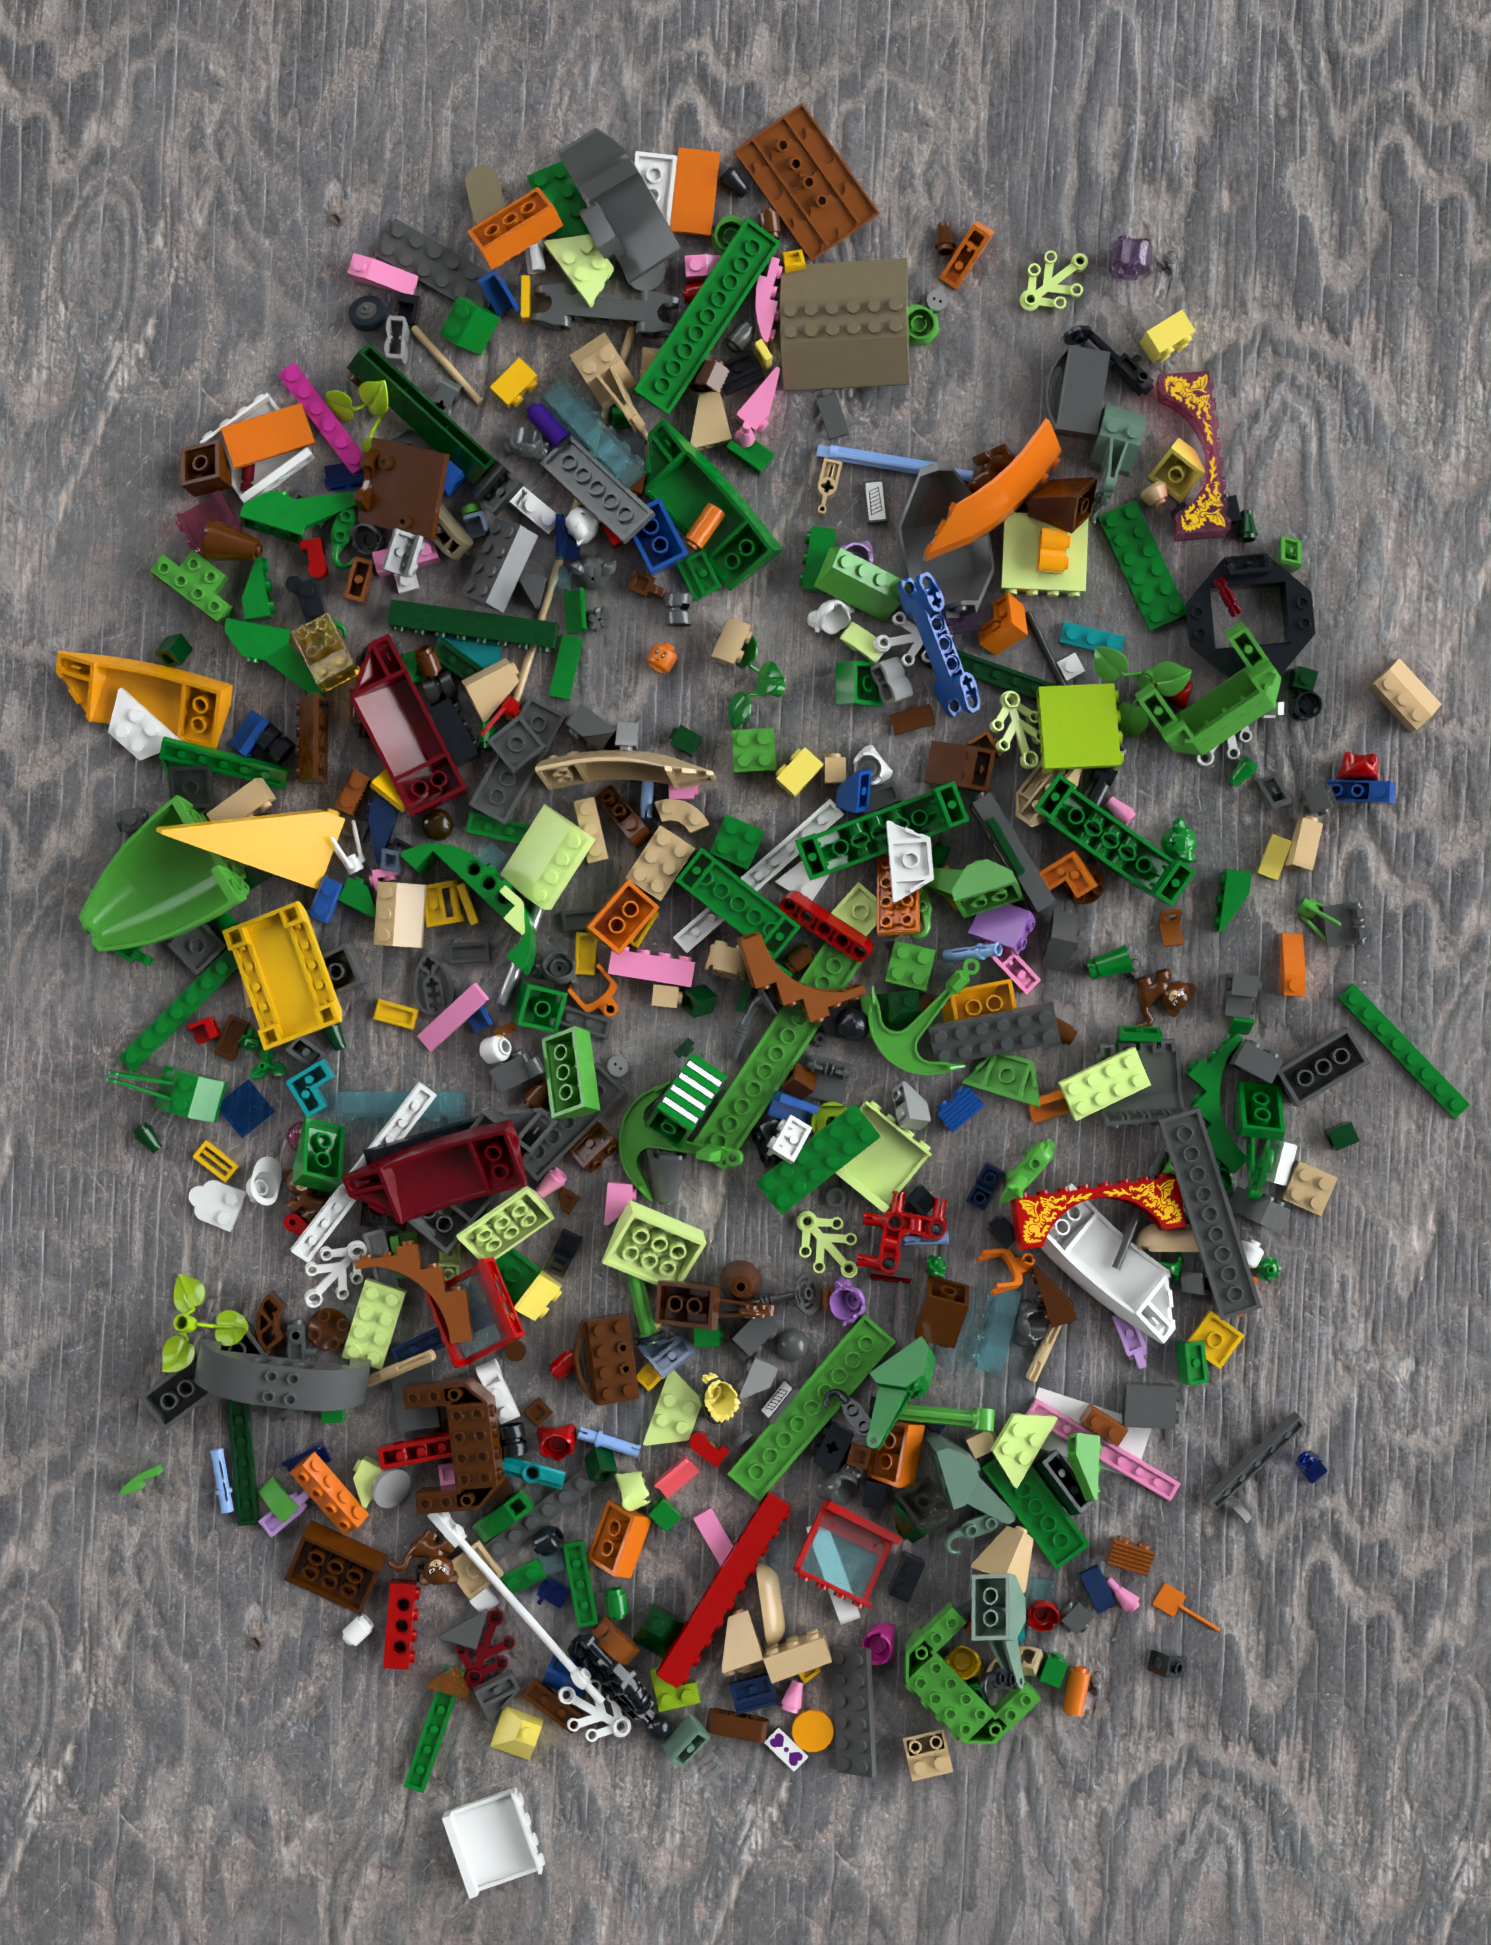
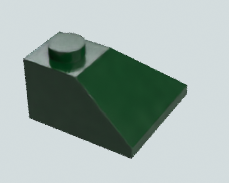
M919 989L876 994L882 1022L890 1030L898 1031L906 1028L921 1013Z
M898 1491L893 1507L896 1529L902 1539H908L911 1543H914L928 1534L930 1518L904 1494ZM898 1499L907 1500L928 1528L918 1527Z
M653 1603L633 1641L664 1658L686 1621Z

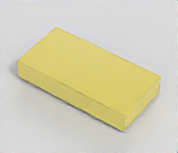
M760 339L755 342L754 355L762 368L767 371L772 368L773 356L763 340Z
M1271 834L1257 874L1277 881L1292 841Z

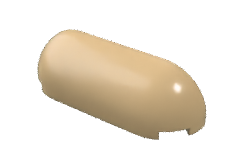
M1155 1224L1145 1226L1136 1238L1138 1250L1149 1249L1152 1252H1199L1190 1224H1186V1227L1161 1231L1158 1230Z
M758 1562L756 1563L758 1565L756 1568L766 1645L769 1647L782 1639L785 1632V1619L778 1575L771 1567Z

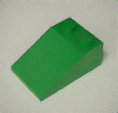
M307 1117L304 1118L293 1164L292 1184L332 1193L342 1183L345 1126Z

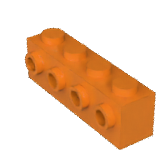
M316 1452L301 1459L289 1472L343 1535L359 1528L370 1515Z

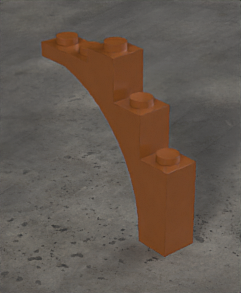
M755 931L736 938L751 986L755 989L764 990L771 987L770 984H772L778 1003L786 1007L796 1005L799 1000L804 1018L809 1022L819 1023L825 1020L824 1017L830 1015L828 1007H839L842 1005L841 1002L858 1000L862 994L866 993L864 985L859 982L840 989H820L799 983L784 973L775 963L760 933Z
M414 1240L401 1242L402 1246L396 1247L397 1255L395 1256L394 1252L381 1253L380 1258H373V1254L360 1256V1260L355 1261V1269L382 1267L411 1278L422 1286L439 1306L448 1327L450 1344L474 1340L468 1289L463 1290L462 1286L449 1287L450 1292H447L444 1267H438V1263L426 1264V1269H423L420 1244H414Z

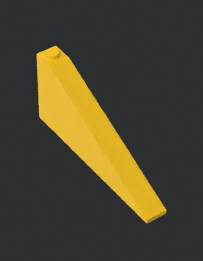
M328 808L327 811L317 809L157 827L156 832L318 890L335 848L330 837H334L337 842L345 818L339 816L340 812Z

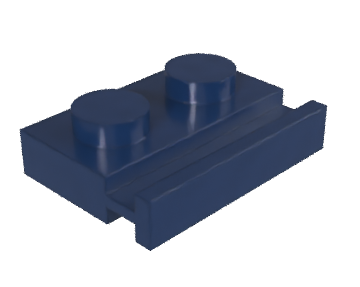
M768 1673L729 1683L737 1715L778 1704L775 1689Z

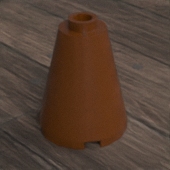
M210 518L203 532H206L207 535L206 539L201 540V557L207 561H256L263 553V545L260 544V540L217 519Z
M736 1260L729 1263L720 1275L721 1290L729 1299L749 1301L758 1294L761 1288L762 1281L759 1270L751 1262L745 1260ZM743 1283L745 1286L738 1287L737 1284Z

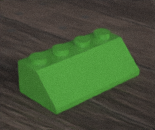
M841 547L829 549L814 584L815 588L882 622H885L901 604L898 583L902 579ZM905 583L904 587L906 592L909 587L908 583Z
M574 1026L542 1038L551 1118L584 1117L600 1111L590 1031Z

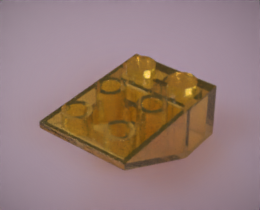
M329 612L291 631L316 684L323 692L359 674L360 669Z

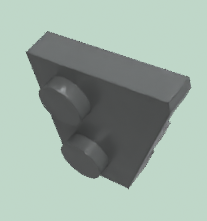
M512 1669L473 1687L489 1724L493 1723L495 1715L501 1709L504 1710L509 1701L521 1690Z

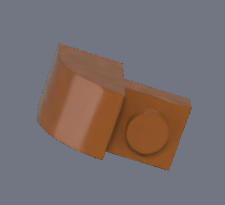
M606 1615L591 1630L599 1640L598 1644L602 1649L623 1665H627L641 1651L631 1637L622 1633L611 1618Z

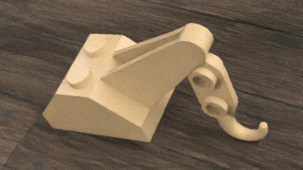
M604 332L569 356L602 408L605 410L615 404L624 413L634 431H638L649 445V442H647L648 433L644 427L646 424L634 408L629 393L634 390L637 383ZM624 398L626 404L622 405L620 399Z

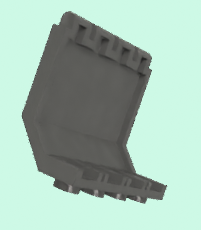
M1175 1038L1162 1039V1042H1159L1160 1047H1157L1156 1042H1138L1139 1049L1136 1050L1151 1085L1101 1109L1100 1116L1104 1126H1108L1109 1129L1120 1128V1125L1128 1124L1129 1127H1140L1142 1123H1150V1125L1157 1126L1159 1125L1157 1119L1187 1110L1182 1095L1180 1047L1176 1046ZM1135 1041L1119 1042L1118 1050H1115L1114 1043L1099 1044V1052H1095V1064L1132 1046L1136 1048Z

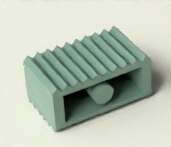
M690 1714L667 1737V1740L661 1746L669 1760L683 1768L696 1755V1752H699V1749L705 1746L707 1740H710V1736L702 1722Z

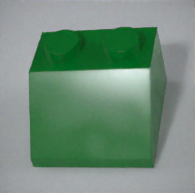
M458 296L439 335L462 348L482 355L501 317L466 296Z
M861 661L836 663V705L882 707L883 701L879 694L878 685L873 680L870 667L875 665L874 663Z
M522 980L512 1021L517 1025L557 1033L568 993Z

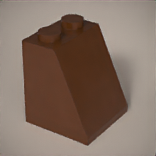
M1098 478L1049 480L1028 499V516L1072 534L1093 513Z
M932 1275L928 1276L915 1324L914 1338L918 1339L922 1336L925 1342L938 1344L944 1348L955 1349L969 1307V1285Z

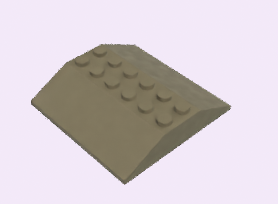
M907 258L806 264V269L785 273L783 265L780 289V337L785 392L910 385Z

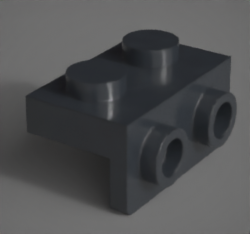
M778 1118L753 1127L751 1130L752 1140L757 1146L759 1158L765 1168L777 1165L783 1160L775 1154L767 1155L770 1149L767 1147L772 1136L776 1137L779 1132L776 1128L781 1119Z

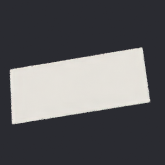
M1040 1387L1035 1398L1082 1425L1079 1419L1089 1403ZM1095 1406L1121 1423L1122 1414ZM1126 1427L1128 1432L1119 1447L1142 1459L1152 1428ZM1050 1432L1041 1449L1047 1451L1058 1450L1062 1456L1068 1457V1441ZM1099 1460L1102 1469L1125 1476Z

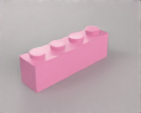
M626 947L620 955L611 951L608 974L692 987L695 962H691L692 957L679 956L678 960L672 959L671 954L659 952L658 956L650 955L649 950L638 949L637 953L630 952V947Z

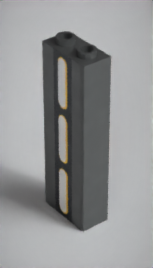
M982 792L971 799L972 804L969 805V808L1003 865L1012 870L985 821L992 817L996 818L1024 867L1025 873L1016 877L1031 912L1033 914L1038 913L1056 902L992 793L990 792L986 795Z

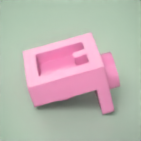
M381 869L372 870V875L369 876L371 888L375 887V891H377V884L380 878H383V882L396 880V876L401 875V873Z

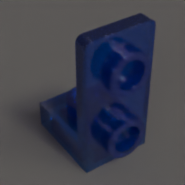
M1311 1450L1301 1453L1295 1462L1296 1466L1311 1484L1328 1472L1321 1463L1323 1460Z
M550 1576L548 1581L544 1579L536 1594L538 1596L537 1604L541 1605L545 1599L561 1609L570 1595L571 1589Z

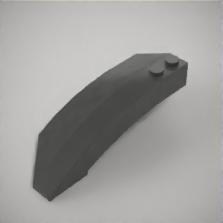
M543 1108L482 1112L469 1129L512 1119L519 1139L523 1164H525L558 1121L552 1119L551 1115ZM500 1193L452 1205L407 1222L444 1255L448 1256L460 1242L456 1235L479 1220Z

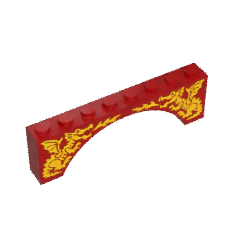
M1170 1173L1157 1175L1158 1179L1150 1180V1176L1137 1178L1138 1182L1130 1183V1179L1117 1180V1185H1110L1109 1181L1097 1183L1095 1188H1090V1185L1086 1184L1077 1186V1190L1070 1191L1069 1187L1056 1189L1057 1193L1049 1194V1190L1037 1191L1036 1196H1029L1028 1193H1023L1022 1199L1017 1197L1010 1201L1017 1250L1044 1247L1046 1238L1055 1222L1073 1206L1091 1199H1112L1127 1203L1149 1217L1159 1231L1186 1227L1181 1193L1176 1177H1171Z

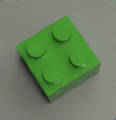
M774 728L732 730L734 774L776 772Z
M894 940L884 982L926 991L936 950Z

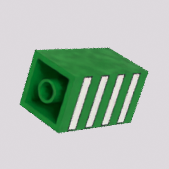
M692 1053L644 1126L680 1149L728 1076L723 1074L720 1069L714 1068L705 1062L702 1057Z

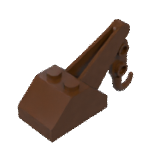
M658 1280L655 1323L716 1330L718 1318L757 1319V1317L775 1316L776 1305L720 1297V1286L714 1284ZM719 1302L745 1305V1308H741L739 1311H719Z

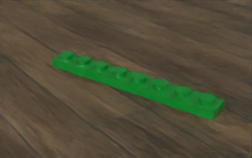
M227 948L118 1057L132 1072H135L239 969L233 951H229Z
M1351 984L1337 998L1453 1119H1456L1470 1105L1355 984Z

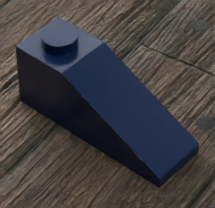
M374 796V799L368 803L367 812H369L368 819L375 860L377 864L381 865L382 849H386L390 843L400 810L389 801Z

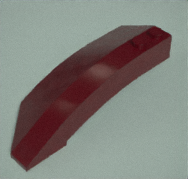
M389 633L370 642L350 700L409 816L412 817L469 793Z
M512 1119L467 1129L418 1144L386 1156L341 1177L349 1197L369 1204V1208L395 1218V1221L401 1225L407 1221L452 1205L527 1186L519 1139Z

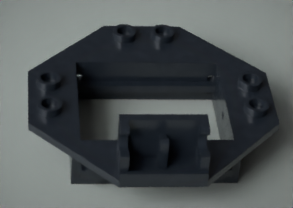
M1269 553L1224 557L1185 604L1189 646L1206 659L1208 664H1212L1227 678L1232 677L1245 668L1246 664L1234 647L1216 649L1210 592H1217L1219 590H1216L1213 582L1220 577H1224L1228 583L1226 586L1230 587L1231 590L1280 586L1285 642L1260 644L1259 646L1281 676L1316 634L1312 592L1271 559Z

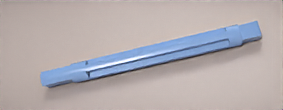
M818 445L816 456L841 462L918 474L921 467L935 463L831 445V447ZM954 467L962 480H972L973 470Z

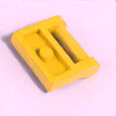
M458 880L427 885L425 906L427 928L465 921L464 915L461 914L456 887L459 885ZM449 888L453 917L448 918L443 889Z

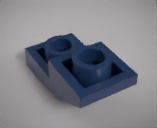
M986 1161L966 1198V1202L984 1211L1005 1171Z
M1097 1564L1078 1573L1097 1614L1116 1605L1107 1582Z

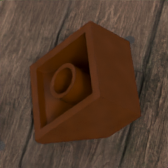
M219 439L181 448V486L193 497L232 488L231 467Z

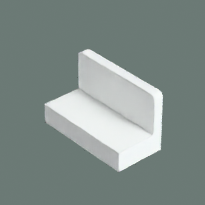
M1271 1139L1269 1148H1272L1274 1151V1161L1270 1173L1266 1172V1181L1287 1186L1297 1145Z

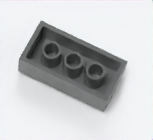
M495 518L461 595L480 606L504 613L538 535L521 525Z
M1341 1027L1285 1061L1275 1078L1292 1106L1299 1107L1369 1065L1370 1061L1350 1028Z

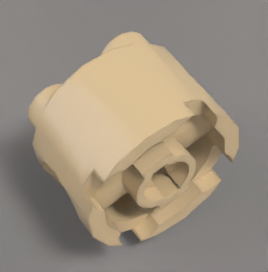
M716 940L715 944L710 945V954L704 970L710 972L711 969L713 970V975L722 978L737 980V976H740V981L745 980L747 973L739 946L736 945L735 948L727 946L728 943Z

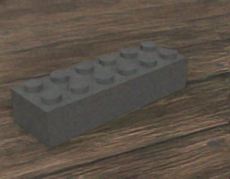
M247 1318L245 1319L249 1328L244 1337L233 1346H221V1350L257 1355H267L271 1352L269 1350L266 1353L258 1341L256 1330ZM198 1353L189 1367L179 1372L170 1373L139 1396L140 1400L164 1431L213 1395L194 1381Z

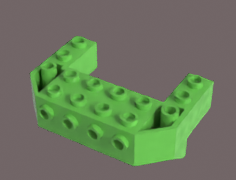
M1243 621L1228 629L1224 634L1244 661L1246 667L1175 715L1153 682L1135 693L1138 702L1173 752L1203 756L1275 707L1282 678Z
M949 1602L922 1629L917 1627L905 1642L904 1678L907 1683L905 1687L911 1694L914 1695L916 1693L921 1698L920 1702L927 1710L931 1708L936 1713L935 1718L941 1725L946 1724L951 1729L949 1731L950 1734L957 1741L961 1739L965 1744H996L1041 1698L1038 1692L1024 1679L1023 1689H1011L993 1705L989 1699L984 1702L939 1655L938 1651L967 1621L965 1616Z

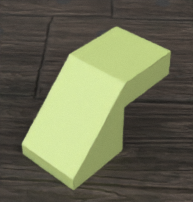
M505 885L499 892L514 907L504 919L523 935L525 933L524 902Z

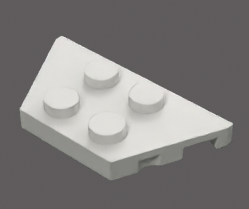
M124 688L118 690L108 733L139 761L160 753L164 736L181 740Z
M886 821L892 902L896 903L934 880L931 839L907 827L904 828L894 824L892 821Z

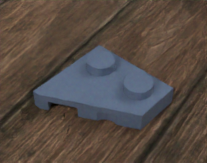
M683 1335L672 1337L669 1340H659L656 1343L645 1346L642 1344L637 1347L662 1379L696 1353Z

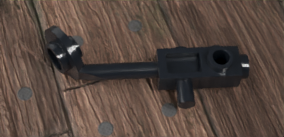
M1077 325L1064 334L1063 339L1067 345L1080 344L1089 339L1100 350L1110 352V360L1113 362L1110 369L1138 396L1142 393L1146 396L1154 388L1152 385L1154 380L1137 365L1141 361V357L1138 354L1132 358L1126 353L1119 356L1092 331L1090 326Z

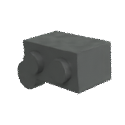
M766 1316V1318L748 1319L735 1332V1335L733 1334L729 1338L730 1340H727L724 1344L736 1354L735 1357L742 1363L751 1355L755 1357L763 1349L761 1345L766 1339L770 1341L778 1333L776 1329L779 1326L769 1316Z

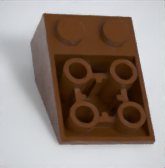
M932 741L924 782L945 785L955 781L957 789L978 793L984 792L986 794L989 789L996 750Z

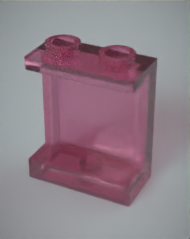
M220 490L212 493L214 497L182 514L180 512L175 514L178 518L175 521L181 532L185 531L188 537L185 539L191 551L195 550L198 554H201V540L206 539L207 535L203 531L210 518L217 519L240 531H244L225 495Z

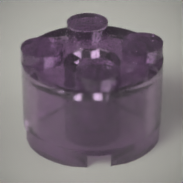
M1127 235L1119 236L1118 240L1112 243L1110 248L1109 273H1115V277L1121 280H1138V276L1144 275V278L1148 277L1151 274L1153 246L1151 245V240L1149 238L1134 239Z

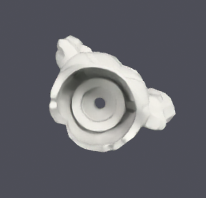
M581 507L572 509L565 519L568 533L575 538L578 546L590 542L596 536L599 523H601L591 512Z
M834 597V599L824 602L818 610L809 613L807 623L817 633L823 630L828 634H835L848 626L851 621L850 614L855 612V610L849 604Z

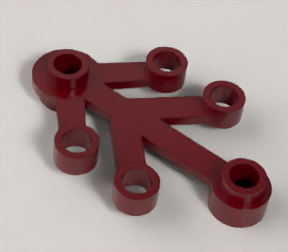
M492 1608L488 1611L486 1617L488 1626L481 1644L480 1642L478 1643L477 1649H473L477 1656L474 1664L467 1653L469 1647L464 1646L466 1650L460 1652L458 1647L462 1645H456L455 1652L461 1657L466 1668L464 1680L471 1687L483 1683L486 1675L497 1670H503L508 1665L507 1657L500 1655L494 1663L482 1667L485 1659L504 1650H511L515 1645L514 1637L508 1635L503 1638L502 1642L489 1647L496 1626H499L504 1619V1613L500 1608ZM498 1613L500 1617L498 1619H494L492 1617V1614ZM505 1640H511L512 1645L507 1646ZM498 1660H504L505 1665L500 1666L498 1664ZM473 1672L478 1674L479 1677L477 1679L471 1677Z

